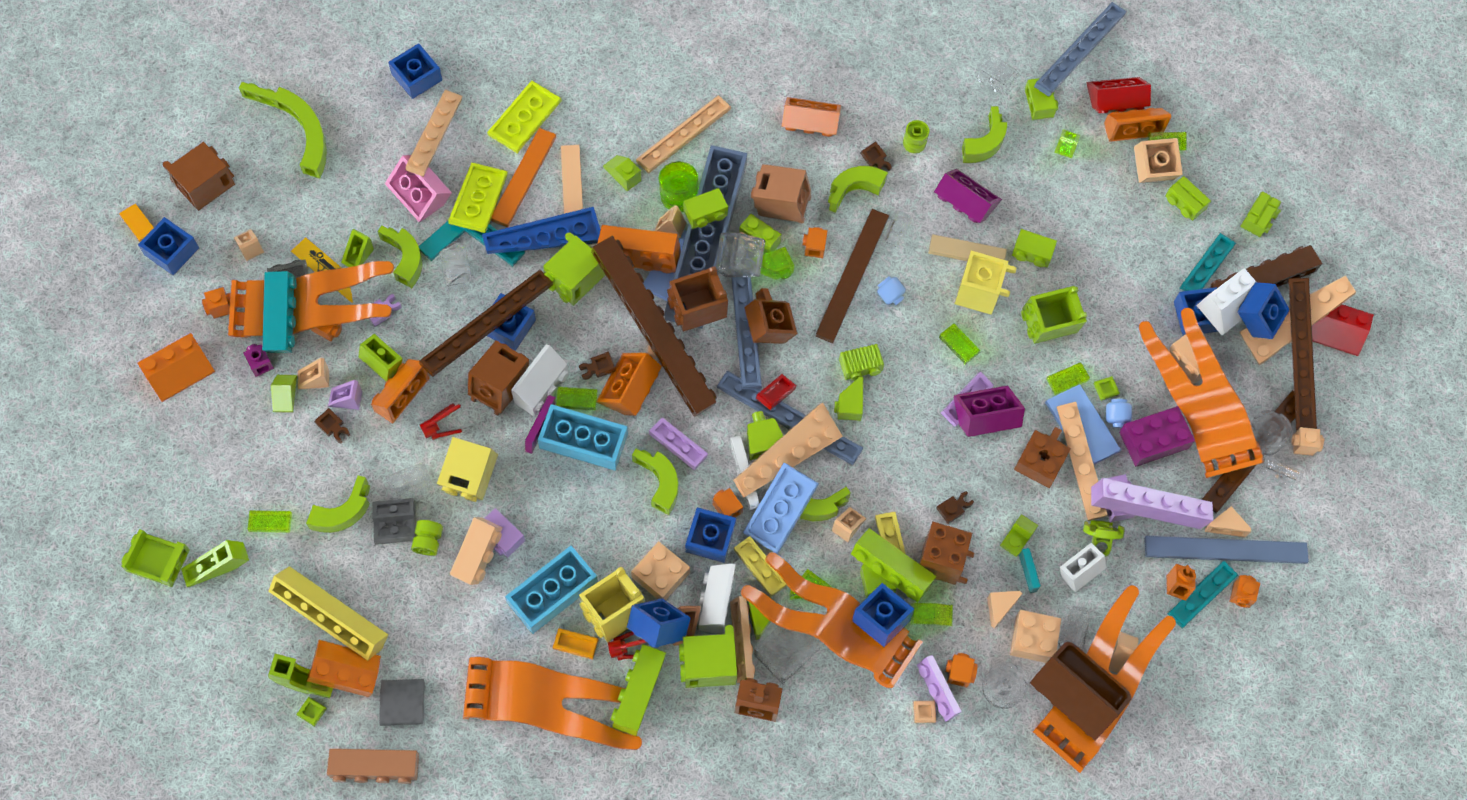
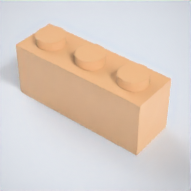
M474 517L450 575L470 585L479 584L485 577L487 564L493 558L494 547L502 537L501 531L503 527L482 517Z

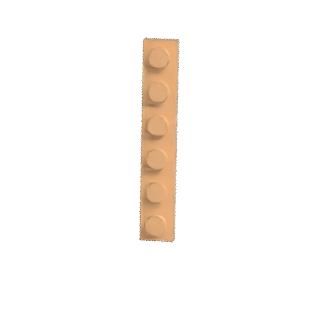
M444 90L405 170L424 177L461 103V95Z
M1072 402L1057 406L1066 443L1071 448L1069 454L1087 519L1091 521L1107 517L1108 514L1105 508L1091 506V487L1098 482L1077 403Z

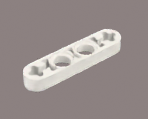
M739 435L731 437L730 444L736 465L739 466L738 473L740 474L749 464L742 439ZM755 490L745 497L749 510L757 509L759 506V499Z

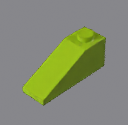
M225 540L181 568L186 587L194 586L233 571L248 562L249 557L243 542Z

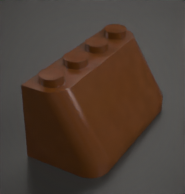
M1065 642L1029 682L1052 705L1061 710L1069 720L1078 725L1086 735L1095 741L1131 701V694L1124 686L1071 642Z

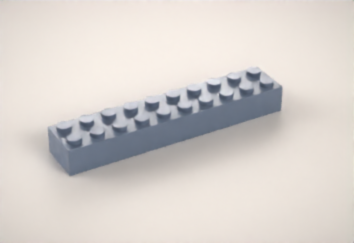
M713 145L710 146L697 196L719 188L728 205V216L721 221L710 222L702 228L692 229L689 223L673 280L714 266L718 273L745 173L748 153ZM667 301L665 320L675 322V311L670 309Z

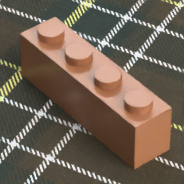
M329 749L327 775L333 778V782H346V779H355L354 782L367 783L368 779H376L377 783H389L390 780H398V783L410 784L411 780H417L419 753L417 750Z

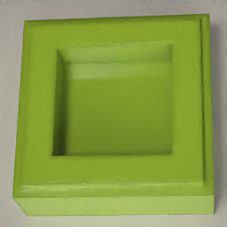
M1113 376L1094 381L1093 383L1101 401L1120 394Z
M308 697L296 715L315 727L327 708Z

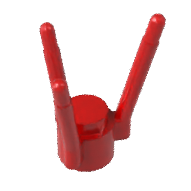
M452 403L430 419L419 424L426 439L431 437L432 440H435L439 437L461 433L462 429L437 433L440 430L437 422L459 409L461 405L455 406Z
M630 631L608 642L611 658L617 657L618 661L633 659L634 654H624L628 653L627 648L646 643V641L640 639L626 643L624 639L634 635V632Z

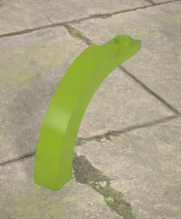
M241 82L239 90L242 97L281 109L293 116L302 125L306 134V147L299 165L304 174L320 179L326 164L327 147L320 122L311 107L302 98L282 87H279L277 92L269 88H260L253 83Z

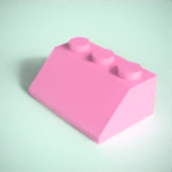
M402 155L385 185L417 221L421 222L444 206L452 192L429 167L424 177L405 170L411 155Z

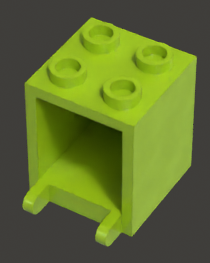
M566 233L565 239L568 243L543 265L544 275L553 281V286L549 290L552 292L555 290L560 294L559 297L566 304L569 302L574 306L605 274L591 253L592 248L576 235Z
M1074 285L1031 296L1021 310V316L1023 321L1027 323V334L1034 344L1078 333L1087 322V313L1083 311L1077 294L1079 291L1078 287Z
M732 625L725 627V634L683 637V643L679 644L680 662L684 661V664H680L681 682H685V688L736 685L737 668L734 629Z

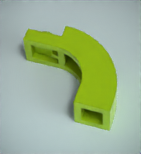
M991 106L988 115L990 132L981 138H964L962 144L963 163L985 161L995 155L1001 148L1007 131V122H1002V113H999V106Z
M857 166L843 171L831 183V194L828 199V203H830L829 210L836 213L845 195L853 190H866L879 196L886 182L888 172L871 166Z
M381 225L377 231L380 240L396 247L403 253L400 263L393 272L395 280L413 288L422 271V257L416 240L403 228L398 233L391 227L386 228Z
M635 449L632 454V462L653 472L660 483L651 500V506L670 515L678 496V478L675 468L668 458L658 451L652 457L646 450L640 451Z
M357 476L349 499L341 506L324 508L313 505L306 522L308 528L317 532L333 533L345 530L358 522L370 505L366 498L370 490L366 477Z
M846 486L828 498H811L800 519L824 521L837 516L839 510L837 506L839 508L845 506L849 502L848 499L851 492Z
M274 654L268 673L269 679L273 682L301 693H310L329 699L333 690L331 687L308 682L307 678L310 669L298 665L296 659Z

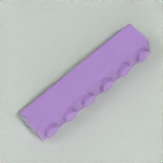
M1102 478L1091 487V506L1201 529L1213 521V505L1210 501Z

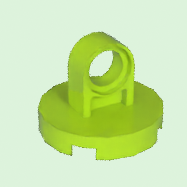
M1091 520L1090 524L1087 521L1084 522L1083 532L1093 536L1092 544L1095 547L1100 542L1107 544L1106 550L1101 552L1106 557L1111 552L1113 539L1124 538L1125 528L1121 525L1115 528L1112 522Z

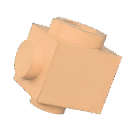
M1300 427L1292 435L1293 454L1313 456L1316 452H1321L1325 439L1323 435H1320V429Z

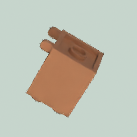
M762 164L761 170L756 175V186L751 191V198L754 200V207L757 209L758 215L804 223L808 201L811 200V187L806 170Z

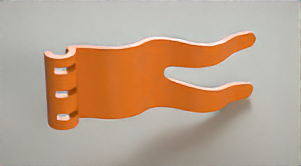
M375 261L348 268L314 272L296 278L297 285L294 289L296 307L293 308L296 324L295 328H293V334L317 327L345 324L376 317H389L392 313V308L389 305L376 303L319 305L318 298L320 295L358 285L376 276L391 274L394 271L393 263L389 261ZM231 280L228 336L244 338L263 336L264 280H247V282ZM238 290H246V294H238ZM237 308H245V312H237ZM236 326H244V330H236Z
M1184 308L1181 311V317L1203 383L1199 386L1193 385L1177 360L1159 339L1152 324L1149 321L1141 322L1139 330L1142 340L1156 363L1170 394L1190 425L1201 462L1204 463L1206 469V478L1263 463V454L1258 442H1256L1246 409L1225 376L1212 348L1200 329L1194 311L1191 308ZM1249 449L1253 450L1255 460L1251 461ZM1231 454H1234L1237 465H1233ZM1212 459H1216L1218 470H1215Z
M774 552L769 553L765 558L767 564L781 576L788 587L801 598L827 608V613L823 615L786 608L750 585H745L741 589V595L752 603L769 621L782 628L814 636L842 659L874 672V678L880 685L886 688H893L923 641L920 639L917 641L912 640L908 636L910 631L903 628L883 647L852 621L855 609L860 605L854 597L839 589L818 585L806 580L778 554ZM902 643H903L905 646H907L908 648L912 649V650H908V649L904 648V647L902 646ZM892 657H893L894 659H896L897 661L901 662L902 664L896 663V662L892 659ZM883 671H884L887 675H889V676H891V677H893V678H888V677H886V676L883 674Z
M1134 585L1128 586L1113 604L1087 652V655L1129 691L1131 700L1151 658L1176 625V621L1172 616H1166L1138 645L1117 675L1112 674L1109 671V665L1117 638L1133 603L1139 595V590ZM1128 705L1096 741L1086 735L1078 725L1069 720L1055 706L1034 729L1033 733L1076 771L1081 773L1084 767L1098 753ZM1051 724L1054 729L1046 737L1043 732ZM1067 738L1069 743L1061 750L1058 746ZM1082 751L1085 755L1076 763L1074 759Z
M486 657L469 658L463 719L479 718L481 720L519 722L618 749L637 750L642 746V740L639 736L620 732L598 721L568 711L562 706L564 698L593 699L621 703L618 697L622 687L588 678L567 675L528 662L497 661ZM482 665L486 667V670L474 669V666ZM472 685H483L484 689H472ZM470 704H480L482 709L470 708Z

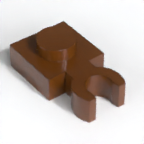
M876 141L860 152L869 166H876L881 170L882 167H886L888 171L892 169L891 164L884 161L887 155Z
M609 351L590 358L591 364L582 363L579 365L581 371L588 370L587 373L582 374L584 380L590 379L593 374H596L597 378L616 371Z
M330 408L314 421L328 437L334 434L336 441L340 444L342 443L339 437L341 433H345L348 437L350 436L349 430L346 427H341L344 424L343 421Z
M967 491L961 493L958 500L952 496L936 507L947 524L965 513L963 507L969 508L973 505V500L970 502L963 500L968 494Z

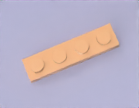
M738 596L730 601L735 640L737 683H740V680H745V678L753 679L755 674V667L752 661L753 646L750 640L751 625L748 618L749 605L743 596Z

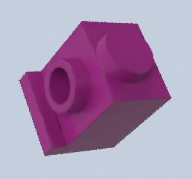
M262 344L249 345L246 348L247 351L243 352L255 377L274 369L266 352L262 350Z

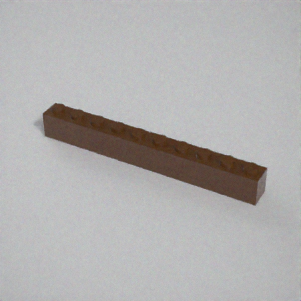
M611 236L593 246L591 253L690 412L696 417L716 404V394L711 388L708 389L705 384L706 378L702 372L698 373L693 357L691 355L688 356L685 352L683 341L675 336L673 325L665 320L663 309L655 304L653 293L650 289L645 288L643 277L639 272H635L631 258L629 256L626 257L622 251L624 249L618 239L615 240L614 236Z

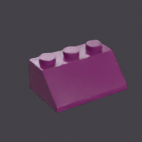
M957 168L945 173L934 190V193L938 195L937 197L940 200L951 203L956 211L964 212L974 223L985 221L1002 200Z
M1008 385L954 395L959 425L967 437L1020 428L1023 425L1025 407Z

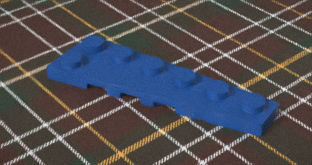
M589 207L484 233L482 238L487 254L564 247L568 243L565 239L566 233L576 235L586 244H597L601 229L594 207Z

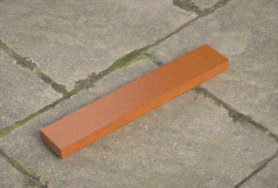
M541 128L538 129L493 212L492 222L507 228L509 227L556 139V134Z

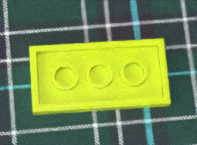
M531 80L489 129L487 134L518 154L562 100Z
M471 162L448 219L449 224L486 233L505 184L508 171Z

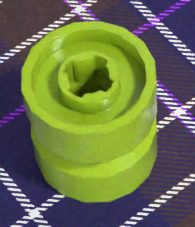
M913 120L907 124L903 138V147L908 152L920 153L926 148L930 132L928 125L921 120Z
M418 520L415 529L417 536L413 538L411 550L421 555L436 556L439 548L437 540L441 538L443 526L430 520Z

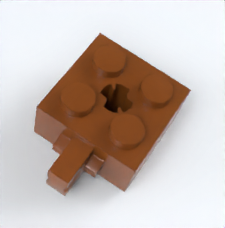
M761 288L755 293L756 299L744 307L753 343L784 344L798 334L790 303L772 300L768 288Z
M1054 427L1050 436L1035 430L1014 470L1050 489L1071 449L1057 440L1062 430Z
M752 678L740 680L734 713L776 722L783 688H779L778 684L767 682L766 685L760 684Z

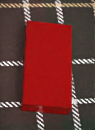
M781 374L760 391L756 399L769 410H772L791 394L797 385Z

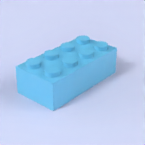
M551 404L538 438L539 449L616 471L628 437V427Z
M569 546L507 594L505 599L528 630L534 634L580 598L579 594L596 584L598 579L597 575L576 550Z

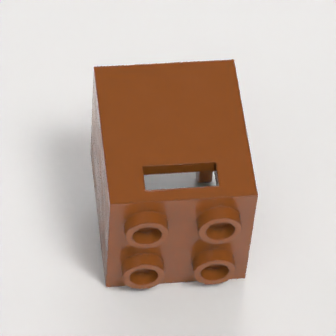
M204 141L171 164L169 161L163 162V167L169 173L171 182L198 211L235 185L233 181L234 174L229 169L230 166L224 158L220 159L214 147H208Z
M715 266L669 281V289H667L669 296L667 298L670 309H674L676 325L681 326L683 332L727 318V293L723 289Z
M495 340L468 372V395L471 396V401L476 402L478 400L492 408L495 415L501 414L513 400L511 389L529 367V359L524 354L512 350L508 345Z
M932 521L925 538L919 564L933 573L937 580L956 585L957 582L967 584L968 579L961 577L966 557L973 558L975 554L968 550L973 533Z

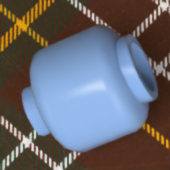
M889 276L877 285L879 287L877 293L887 305L892 303L897 305L904 299L903 294L906 292V288L897 277L891 278Z
M1111 399V402L1106 405V421L1113 424V428H1122L1124 424L1131 422L1132 405L1127 403L1126 399Z

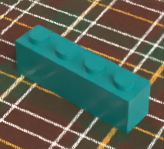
M288 271L264 273L262 350L268 353H292V347L295 346L293 328H295L296 320L293 316V308L296 307L294 289L297 282L294 275Z

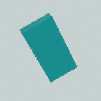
M1022 549L1019 558L1029 592L1034 593L1040 588V581L1030 549Z

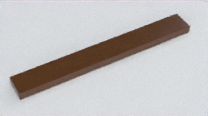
M871 209L815 337L832 344L834 343L889 219L888 214Z
M539 269L419 360V364L434 377L553 286V281Z
M1293 278L1288 280L1296 432L1300 427L1317 429L1309 278Z
M1293 390L1254 435L1256 442H1258L1263 457L1295 419ZM1249 449L1251 461L1255 460L1253 450ZM1236 458L1232 462L1233 465H1237ZM1256 465L1222 474L1201 500L1212 502L1213 512L1217 514Z

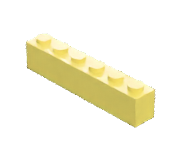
M289 566L274 575L268 592L357 654L369 660L383 649L389 634Z

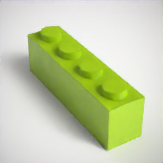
M870 528L856 542L851 552V555L858 561L868 566L873 572L879 574L917 603L929 590L936 578L933 573Z
M642 644L640 650L636 649L632 660L636 662L633 670H628L625 681H628L626 689H621L618 700L621 701L619 709L614 708L610 719L614 721L612 728L637 736L666 652Z

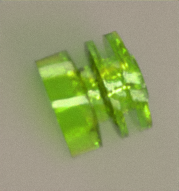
M681 161L671 162L662 168L658 177L661 202L667 209H671L676 205L681 212H684L683 201L696 197L698 193L699 181L697 171L692 165Z

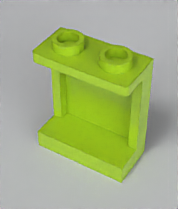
M139 529L137 534L131 539V547L128 553L124 554L121 567L128 573L173 587L190 549L184 543L178 541L173 543L149 535L144 530Z

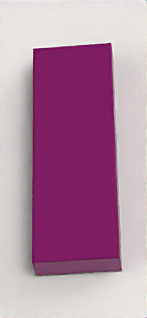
M549 395L546 398L525 439V452L533 453L550 405H555L556 397Z

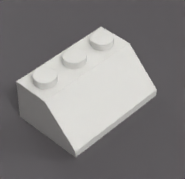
M1244 268L1210 293L1196 306L1218 332L1223 335L1242 320L1238 314L1239 307L1256 281Z
M546 344L511 389L514 404L532 416L540 412L546 398L549 395L554 396L558 384L564 382L569 375L568 364L550 345Z
M736 564L710 566V571L705 572L703 584L707 586L706 591L701 592L699 604H703L697 622L699 624V631L715 634L724 633Z

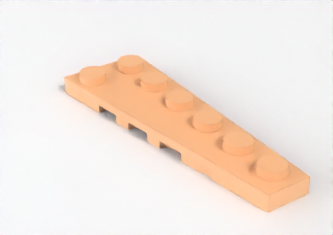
M1346 276L1310 294L1312 325L1356 294L1355 289ZM1290 310L1273 339L1252 337L1247 328L1240 331V335L1259 365L1279 352L1285 345L1291 343Z
M823 403L817 405L798 424L792 427L773 446L759 456L756 461L751 463L733 479L743 497L772 481L783 463L794 467L843 437Z

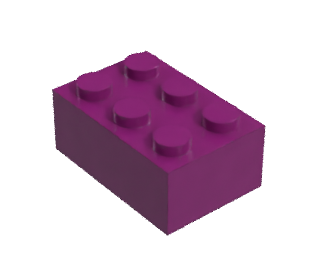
M1178 406L1126 423L1119 431L1135 467L1187 450L1195 442Z

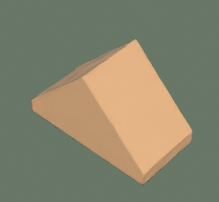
M674 205L661 216L654 231L678 234V238H681L686 221L679 207Z
M251 229L234 237L246 261L264 253L256 235Z
M319 358L298 370V389L329 387V368L324 358Z
M1231 506L1210 522L1205 528V532L1246 537L1251 532V527Z
M849 507L834 521L832 532L846 542H849L866 518Z
M1007 591L991 592L987 600L991 627L995 628L1021 597L1022 592Z
M1123 632L1119 633L1109 665L1110 671L1120 672L1125 662L1138 647L1137 637Z

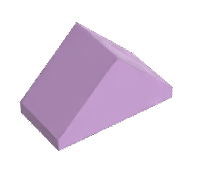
M353 380L333 387L328 406L359 410L362 397V389L359 382Z

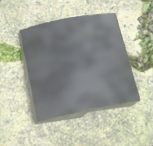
M414 498L372 502L375 545L413 541V538L416 537Z
M424 679L381 680L380 726L423 724Z

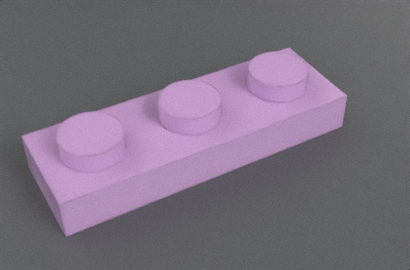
M979 372L958 394L990 389L994 385L982 372ZM953 399L943 409L941 414L955 427L959 424Z
M661 418L649 430V435L693 470L708 456V453L664 418Z
M933 655L926 657L917 664V667L928 686L930 695L933 696L938 706L939 713L946 722L960 714L961 710Z

